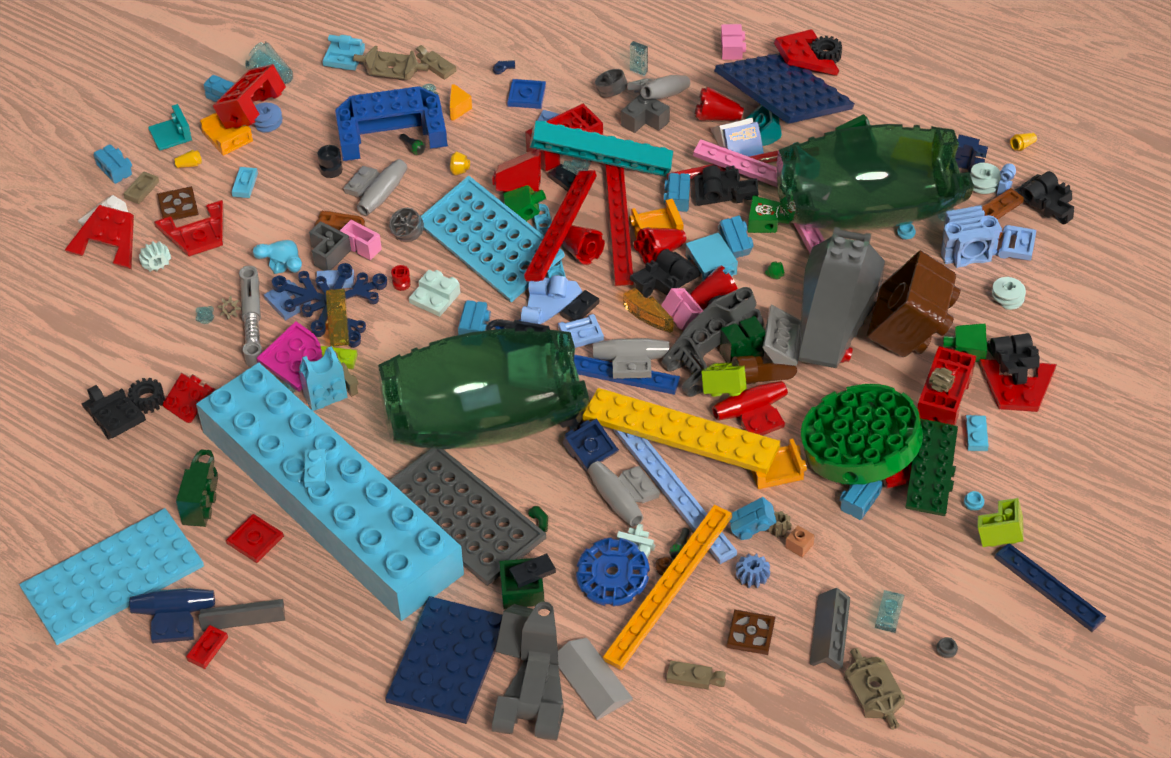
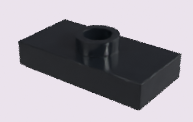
M546 553L514 566L509 571L516 585L520 588L556 573V568Z

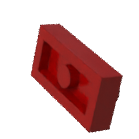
M209 625L186 656L187 661L206 669L228 639V634Z

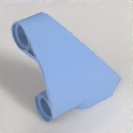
M555 275L551 276V278H544L543 281L539 282L529 281L528 306H523L521 321L542 324L568 306L583 291L576 281H568L563 276Z

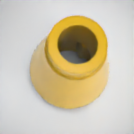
M1033 132L1015 134L1010 139V145L1013 150L1022 151L1035 143L1037 137Z
M191 150L174 158L177 168L198 167L199 164H202L198 150Z

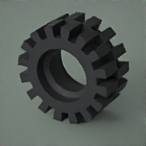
M825 35V38L820 36L819 39L816 38L812 42L811 49L818 60H833L835 64L836 61H840L842 45L841 41L838 42L837 38L834 39L833 36L828 38Z
M142 378L141 382L138 379L136 380V385L132 383L131 388L128 389L129 399L141 412L144 411V414H148V411L153 413L154 409L159 410L160 406H163V401L165 400L164 391L161 383H158L156 379L152 381V378H148V381H146L145 378ZM146 393L153 394L148 398H140L143 394Z

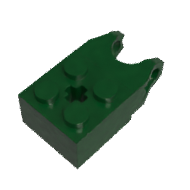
M201 449L197 452L191 462L190 469H185L176 499L182 525L206 527L208 519H211L212 503L216 502L218 472L214 467V455L211 450ZM203 455L210 456L207 463L199 462V458Z

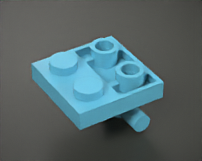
M329 35L328 41H331V44L323 59V66L356 70L359 62L353 61L354 54L363 55L365 43H362V39L352 38L348 35Z

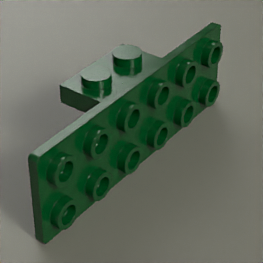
M920 418L923 441L918 454L912 460L905 508L946 516L949 492H952L954 485L951 477L954 478L956 471L953 461L958 426Z

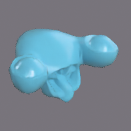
M292 240L277 241L269 245L260 244L255 246L252 252L253 256L257 259L270 258L269 266L274 274L284 273L287 268L289 271L296 273L302 266V261L298 256L297 245Z

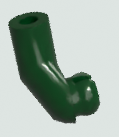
M540 506L530 508L528 510L529 517L532 519L537 518L538 527L546 533L548 531V515Z

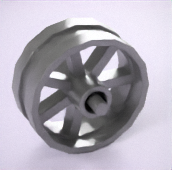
M621 69L605 71L595 80L598 91L603 97H612L620 94L628 86L627 79Z
M401 208L392 215L389 227L398 240L412 242L422 234L424 221L413 208Z

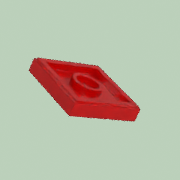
M252 514L226 539V542L238 552L258 563L284 537V534L271 524Z

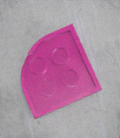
M295 321L257 357V362L300 392L302 385L299 367L302 358L307 356L309 361H318L322 358V350L316 336Z

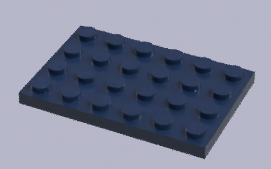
M429 596L387 693L386 703L467 724L495 655L503 615Z

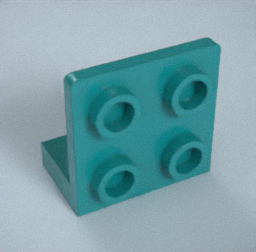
M178 104L172 105L173 113H171V120L148 127L159 151L192 141L189 124Z

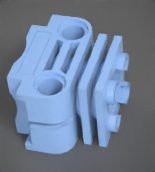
M981 205L946 211L941 256L945 264L954 263L956 268L972 263L991 262L992 256L998 255V238L1002 228L995 217L990 215L984 216L985 212L984 210L982 211Z

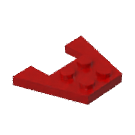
M812 29L775 39L774 45L788 65L838 75L840 70L834 61L818 60L808 45L818 38Z
M223 200L206 206L209 218L176 228L170 216L154 221L155 227L187 256L223 246Z
M99 205L66 247L65 251L83 256L89 240L118 248L113 264L132 270L134 215L129 212Z
M979 360L980 368L998 409L1039 411L1057 364L1039 363L1037 377H1027L1026 384L1015 385L1011 375H999V363L996 360Z

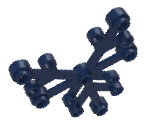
M342 263L338 266L339 277L332 291L327 285V279L324 276H319L315 280L316 287L321 289L323 294L318 293L307 271H301L298 274L299 282L303 283L306 289L288 284L286 278L280 275L272 279V288L279 293L288 291L301 295V297L285 301V310L288 312H293L296 306L309 301H319L302 307L304 317H311L314 311L324 308L319 320L311 323V332L316 337H321L325 334V324L333 310L338 322L330 333L331 341H341V332L344 330L347 345L356 348L361 344L360 333L365 332L366 323L362 320L357 321L345 317L340 308L341 301L358 296L368 299L370 304H377L379 302V294L369 291L373 289L383 290L387 286V277L382 273H378L373 276L372 282L368 283V275L361 272L357 275L354 288L340 293L345 281L353 274L352 266L348 263Z

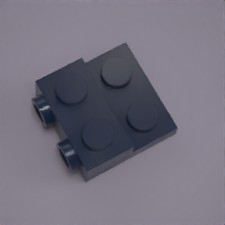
M597 419L591 422L589 420L585 421L577 431H569L564 435L565 439L562 442L572 458L576 457L586 472L594 462H603L619 451Z

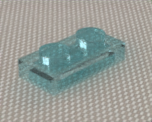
M635 41L630 44V71L643 76L648 73V46Z
M497 383L459 392L464 412L502 403Z
M884 590L875 623L876 629L896 633L905 595Z

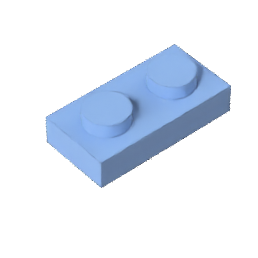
M352 269V276L345 281L342 288H354V269ZM338 270L317 271V277L324 276L327 279L328 287L333 289L339 277Z

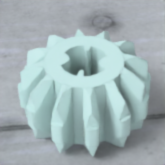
M152 241L150 245L146 244L145 248L140 249L139 259L144 269L149 270V272L153 270L157 272L160 268L164 269V265H169L171 254L168 247L160 241L157 243Z

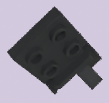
M710 165L703 169L702 175L694 176L697 206L732 201L734 196L737 203H743V199L752 200L753 196L758 197L759 195L757 178L740 181L739 170L735 169V165L730 170L727 166L726 171H720L717 166Z
M1047 171L1042 175H1035L1014 190L1024 197V202L1040 210L1044 209V216L1047 218L1055 215L1058 222L1066 224L1074 217V206L1069 204L1072 200L1070 185L1065 186L1064 182L1058 184V178L1051 171Z
M664 249L658 255L656 262L653 260L650 263L647 262L645 268L630 275V280L636 284V293L643 299H646L652 294L654 288L667 296L671 288H680L698 278L701 272L695 265L677 252Z
M1029 333L1011 335V337H996L987 341V350L1001 364L1000 371L1002 374L1005 372L1012 374L1015 385L1026 384L1028 369L1039 368V349L1033 346L1032 337Z
M97 385L87 389L90 399L82 403V406L92 416L94 422L100 426L107 439L114 438L146 421L145 415L126 397L122 388L104 397Z

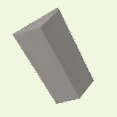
M771 304L763 349L775 364L796 366L799 357L801 320Z
M588 638L569 641L558 650L560 672L596 720L633 700L632 696Z

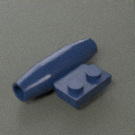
M194 588L152 591L130 597L131 614L155 615L151 621L152 643L194 640V619L191 613L215 607L214 590Z

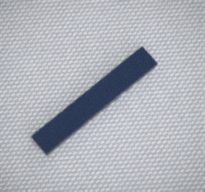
M1010 543L1006 544L995 554L997 561L1089 631L1093 632L1105 621L1106 616Z

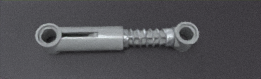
M244 266L239 271L242 320L245 322L246 341L243 346V354L246 365L252 367L258 363L257 357L262 353L259 336V321L261 319L260 282L257 269L254 266Z

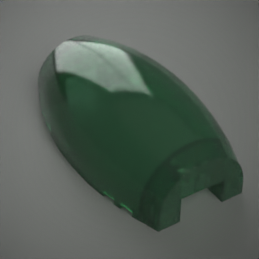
M879 124L839 129L824 133L822 137L815 138L813 136L808 138L806 142H796L779 150L777 157V188L780 205L786 220L813 228L834 230L835 227H839L840 230L866 231L918 222L948 211L967 201L971 197L974 184L969 172L960 173L955 159L959 142L955 131L931 126V129L920 128V125H914L911 128L903 127V124Z
M515 328L471 332L430 342L427 347L421 349L416 347L411 349V353L403 356L399 354L379 364L380 391L391 442L431 449H470L493 446L543 432L584 411L588 407L589 395L585 381L579 380L574 362L575 345L571 332L546 329V332H534V329L527 328V331H515Z

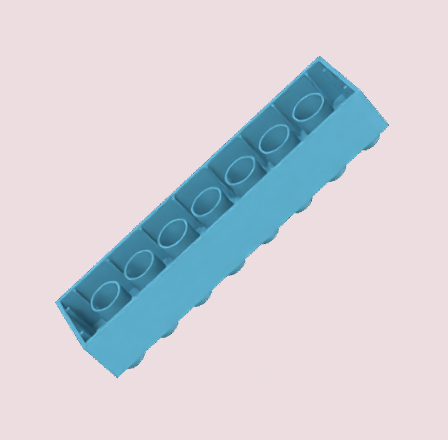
M260 363L247 369L196 404L203 433L400 621H403L427 603L429 596L435 597L464 575L461 545ZM326 449V486L305 487V450Z

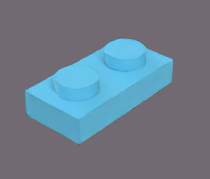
M239 168L232 189L233 197L250 198L258 175L257 168Z
M966 415L968 451H988L986 416Z
M326 449L305 450V487L326 486Z

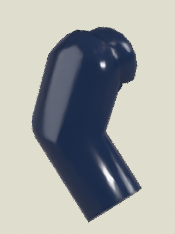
M515 60L498 61L493 66V72L495 74H502L506 69H515Z

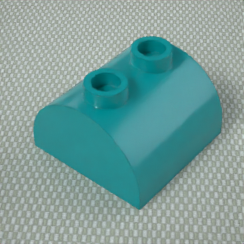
M760 105L746 117V119L753 118V123L758 122L762 146L770 145L781 138L782 132L779 117L764 106Z

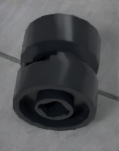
M335 145L321 147L317 152L321 175L326 178L339 176L343 171L340 149Z

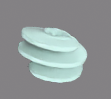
M989 163L975 164L971 168L969 175V187L980 194L995 192L998 190L1001 180L1000 170Z
M1001 277L993 283L992 296L1003 308L1013 310L1022 306L1025 300L1026 289L1021 281L1012 277Z

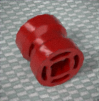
M405 265L395 266L391 270L393 287L396 290L404 291L411 285L409 268Z

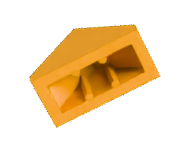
M452 84L450 117L451 120H456L472 109L471 95L457 85Z

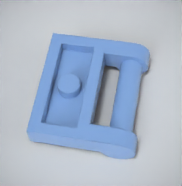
M1011 225L1004 226L1002 247L999 249L998 256L1003 259L1011 257L1031 261L1037 230ZM1012 235L1017 236L1014 249L1009 248Z
M590 314L583 319L558 323L559 332L563 334L568 350L604 340V335L594 314Z

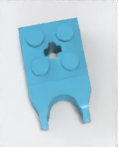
M332 346L325 350L324 356L318 361H309L307 356L302 358L299 374L303 396L312 411L348 398L343 366Z

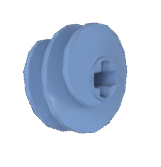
M264 102L255 105L260 115L253 124L256 125L258 131L271 132L280 127L283 117L281 109L276 104Z

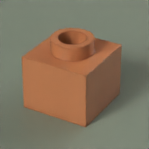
M797 525L786 538L785 548L803 558L814 545L815 535Z

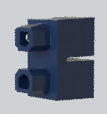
M959 134L951 170L958 171L959 168L968 169V172L971 173V168L975 164L985 163L983 158H986L988 146L979 145L980 139Z

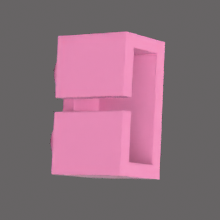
M741 24L721 25L722 60L742 59L743 52H746V42H743L745 41V31H742Z
M350 220L340 230L349 235L351 251H357L359 255L369 260L382 250L380 234L353 220Z
M671 288L661 305L666 314L673 318L676 326L681 330H685L689 323L703 311L684 288Z

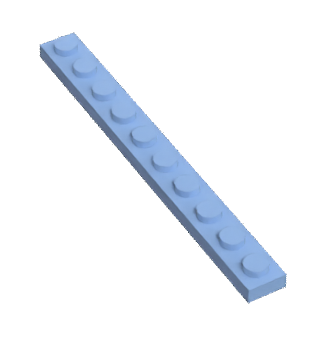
M612 429L695 532L707 515L697 500L647 439ZM722 532L709 549L719 564L737 556V550Z

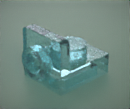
M575 157L572 161H564L562 167L577 174L579 171H588L592 161Z

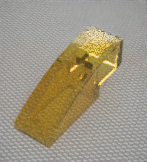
M636 287L623 293V306L632 315L654 328L669 333L673 332V318L653 296L646 299Z
M345 288L326 290L330 346L349 345Z

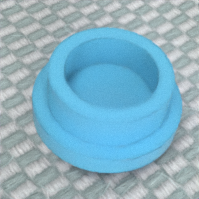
M907 222L902 223L897 230L898 236L903 239H911L916 233L914 226Z
M969 492L964 498V505L970 510H980L984 506V498L979 492Z

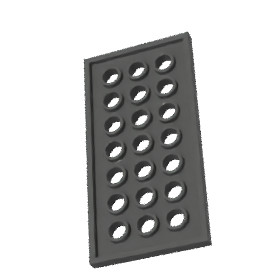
M438 444L389 480L401 492L404 489H411V492L403 494L414 504L418 500H424L423 504L416 505L425 514L438 512L436 516H428L461 545L463 566L487 586L501 576L499 561L522 559L547 538L544 531ZM433 467H441L440 470H432ZM418 478H426L424 482L417 481ZM446 478H454L451 482L445 481ZM432 489H439V490H440V491L437 492V493H431V492H430V490H432ZM459 489H467V490H468V491L465 492V493H460V492H458ZM445 500L453 501L451 504H444L443 502ZM473 500H481V501H482V502L479 503V504H473V503H471ZM459 511L467 512L464 516L457 515ZM487 511L495 512V514L491 516H488L485 513ZM502 522H507L509 524L507 527L499 526V524ZM444 523L452 524L450 527L447 528L442 526V524ZM472 523H480V524H481V525L478 526V527H471V526H470ZM464 534L465 538L457 539L456 536ZM486 534L494 535L491 539L484 538ZM522 534L523 537L515 539L513 535ZM471 546L479 547L476 551H472L469 548ZM507 546L508 549L501 551L498 547ZM493 558V561L487 563L484 562L483 559Z

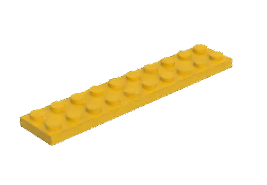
M601 388L596 390L583 414L584 421L589 420L591 422L597 419L601 426L752 471H759L766 475L780 447V441Z

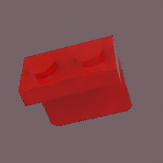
M181 373L164 400L163 407L186 423H191L198 413L196 404L212 394L215 388L207 383L203 385L201 383L202 379L194 374L190 377Z

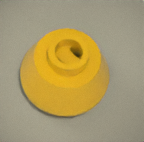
M456 151L451 156L450 171L455 176L466 173V170L470 168V159Z

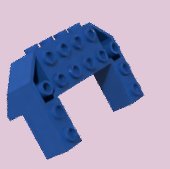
M420 86L352 95L335 110L343 161L361 159L359 150L361 134L421 126L423 135H428L430 149L448 146L439 95Z

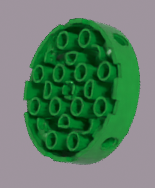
M859 384L846 387L847 390L837 394L834 391L822 398L821 403L816 407H812L806 414L801 426V440L807 461L820 476L841 484L865 485L898 473L916 457L923 441L920 416L913 400L904 392L901 394L895 391V388L886 385Z

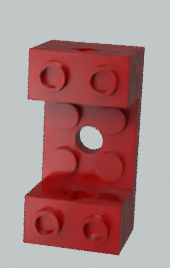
M273 64L250 69L213 105V108L226 129H237L242 125L250 126L255 123V119L260 115L253 102L259 100L262 102L268 98H278L282 95L281 92L286 86Z
M584 103L546 121L554 125H564L573 129L579 128L582 131L597 132L603 135V122ZM532 128L525 131L526 152L535 149L530 148ZM541 150V167L545 171L560 165V154Z
M941 346L938 347L918 401L917 409L921 419L956 425L964 392L966 389L968 390L973 377L976 361L975 355ZM936 368H946L952 371L951 375L955 376V381L948 392H938L931 388L932 385L929 384V379Z

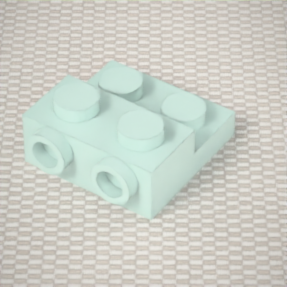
M428 270L419 280V287L409 297V303L440 317L460 294V283L454 277L447 278L443 276L439 270Z

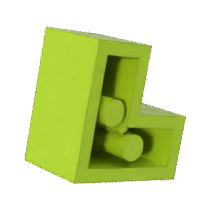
M713 363L702 370L704 394H710L712 397L721 396L722 393H729V396H737L747 389L745 366H732V363Z
M1019 498L998 501V513L978 516V531L983 547H995L997 545L1015 544L1024 541L1023 515Z

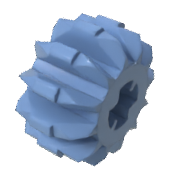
M748 553L746 558L741 556L739 562H737L736 577L740 579L741 585L747 583L749 588L752 585L758 588L760 583L765 585L767 579H769L770 564L766 562L764 556L759 558L757 553L754 556Z

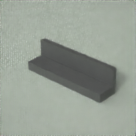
M838 588L818 595L810 664L812 666L826 662L836 670L843 668L850 597Z
M283 599L201 609L198 618L202 631H206L209 625L218 629L285 621Z

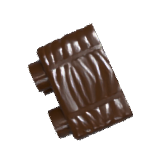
M919 250L880 286L866 337L901 357H907L913 351L922 354L928 348L933 334L937 333L943 336L953 324L954 317L948 314V309L956 303L961 289L955 286L956 273Z

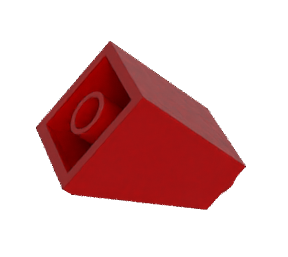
M534 149L498 165L497 170H494L492 178L496 191H512L526 185L530 186L534 192L539 191L541 184V150Z

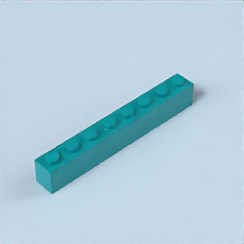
M535 121L532 128L530 148L666 177L672 167L673 150L665 147H655L647 143L641 144L632 140L618 139L615 136L600 135L597 132H586L579 128H568L564 125H554L546 121Z

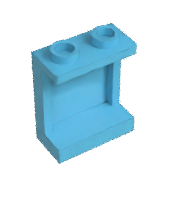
M720 233L686 243L685 256L688 261L693 259L703 276L702 281L720 265L725 268L723 270L725 274L729 273L731 277L737 274L738 261Z

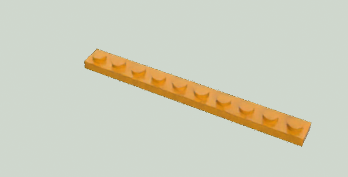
M714 504L603 656L605 662L620 670L623 669L731 520V512Z

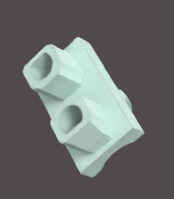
M638 524L636 529L630 527L628 533L618 531V540L624 538L638 545V549L645 553L647 558L650 552L655 550L654 540L648 539L649 532L643 531V524Z

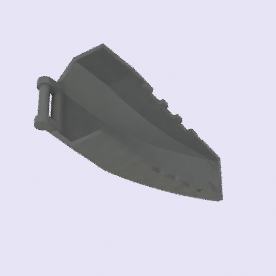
M835 227L830 238L812 247L804 273L798 361L837 368L846 350L850 347L851 341L856 337L860 326L862 327L865 318L875 306L883 280L885 260L870 245L871 233L861 234L840 230L839 227Z

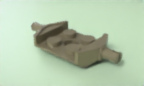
M374 46L367 55L354 54L353 61L364 62L369 75L410 80L417 70L428 71L429 64L417 62L413 51H410V55L378 51V46Z
M858 648L852 649L850 653L855 663L848 667L844 679L850 682L864 709L865 718H885L892 730H894V727L897 729L899 723L894 714L904 705L905 697L886 662L880 657H862ZM872 681L879 682L881 686L872 687L869 683Z

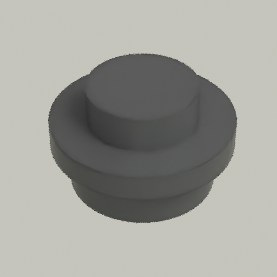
M945 637L937 643L936 650L940 656L951 658L957 654L958 646L952 638Z

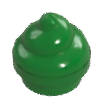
M777 261L772 262L765 271V274L772 279H780L785 275L783 264L781 262L777 263Z

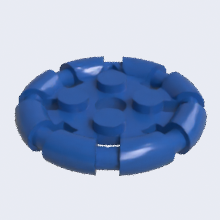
M610 537L594 542L591 548H586L577 563L578 572H576V580L581 592H585L589 600L602 606L613 604V607L633 601L632 598L643 592L649 580L647 573L650 571V567L645 553L638 549V545L624 538L617 540ZM597 552L602 554L598 559L594 556ZM633 555L634 557L629 560L627 556ZM592 567V572H587L586 569ZM610 567H616L618 572L610 575L607 573V570ZM633 570H638L639 574H633ZM595 582L596 587L593 589L591 587V584ZM630 585L632 588L626 591L625 589ZM607 591H614L613 596H606Z

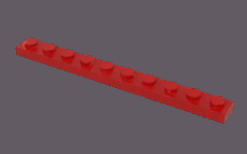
M606 164L615 286L634 285V282L630 280V275L633 274L624 168Z
M595 170L579 171L524 274L526 281L539 282L544 280L597 177Z

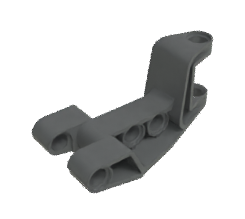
M742 287L713 300L707 308L689 323L663 358L662 364L670 372L683 366L689 369L692 375L682 385V389L688 397L704 392L702 370L691 355L705 369L707 365L703 357L720 345L721 328L737 323L747 338L748 336L741 327L740 321L755 316L762 327L764 326L761 312L755 308L757 302L751 288Z
M540 602L535 606L523 627L521 660L524 661L503 696H498L493 716L492 732L512 734L518 719L536 721L535 737L557 741L564 714L558 666L557 633L553 606L548 602ZM542 609H547L550 611V613L547 616H541L538 614V612Z

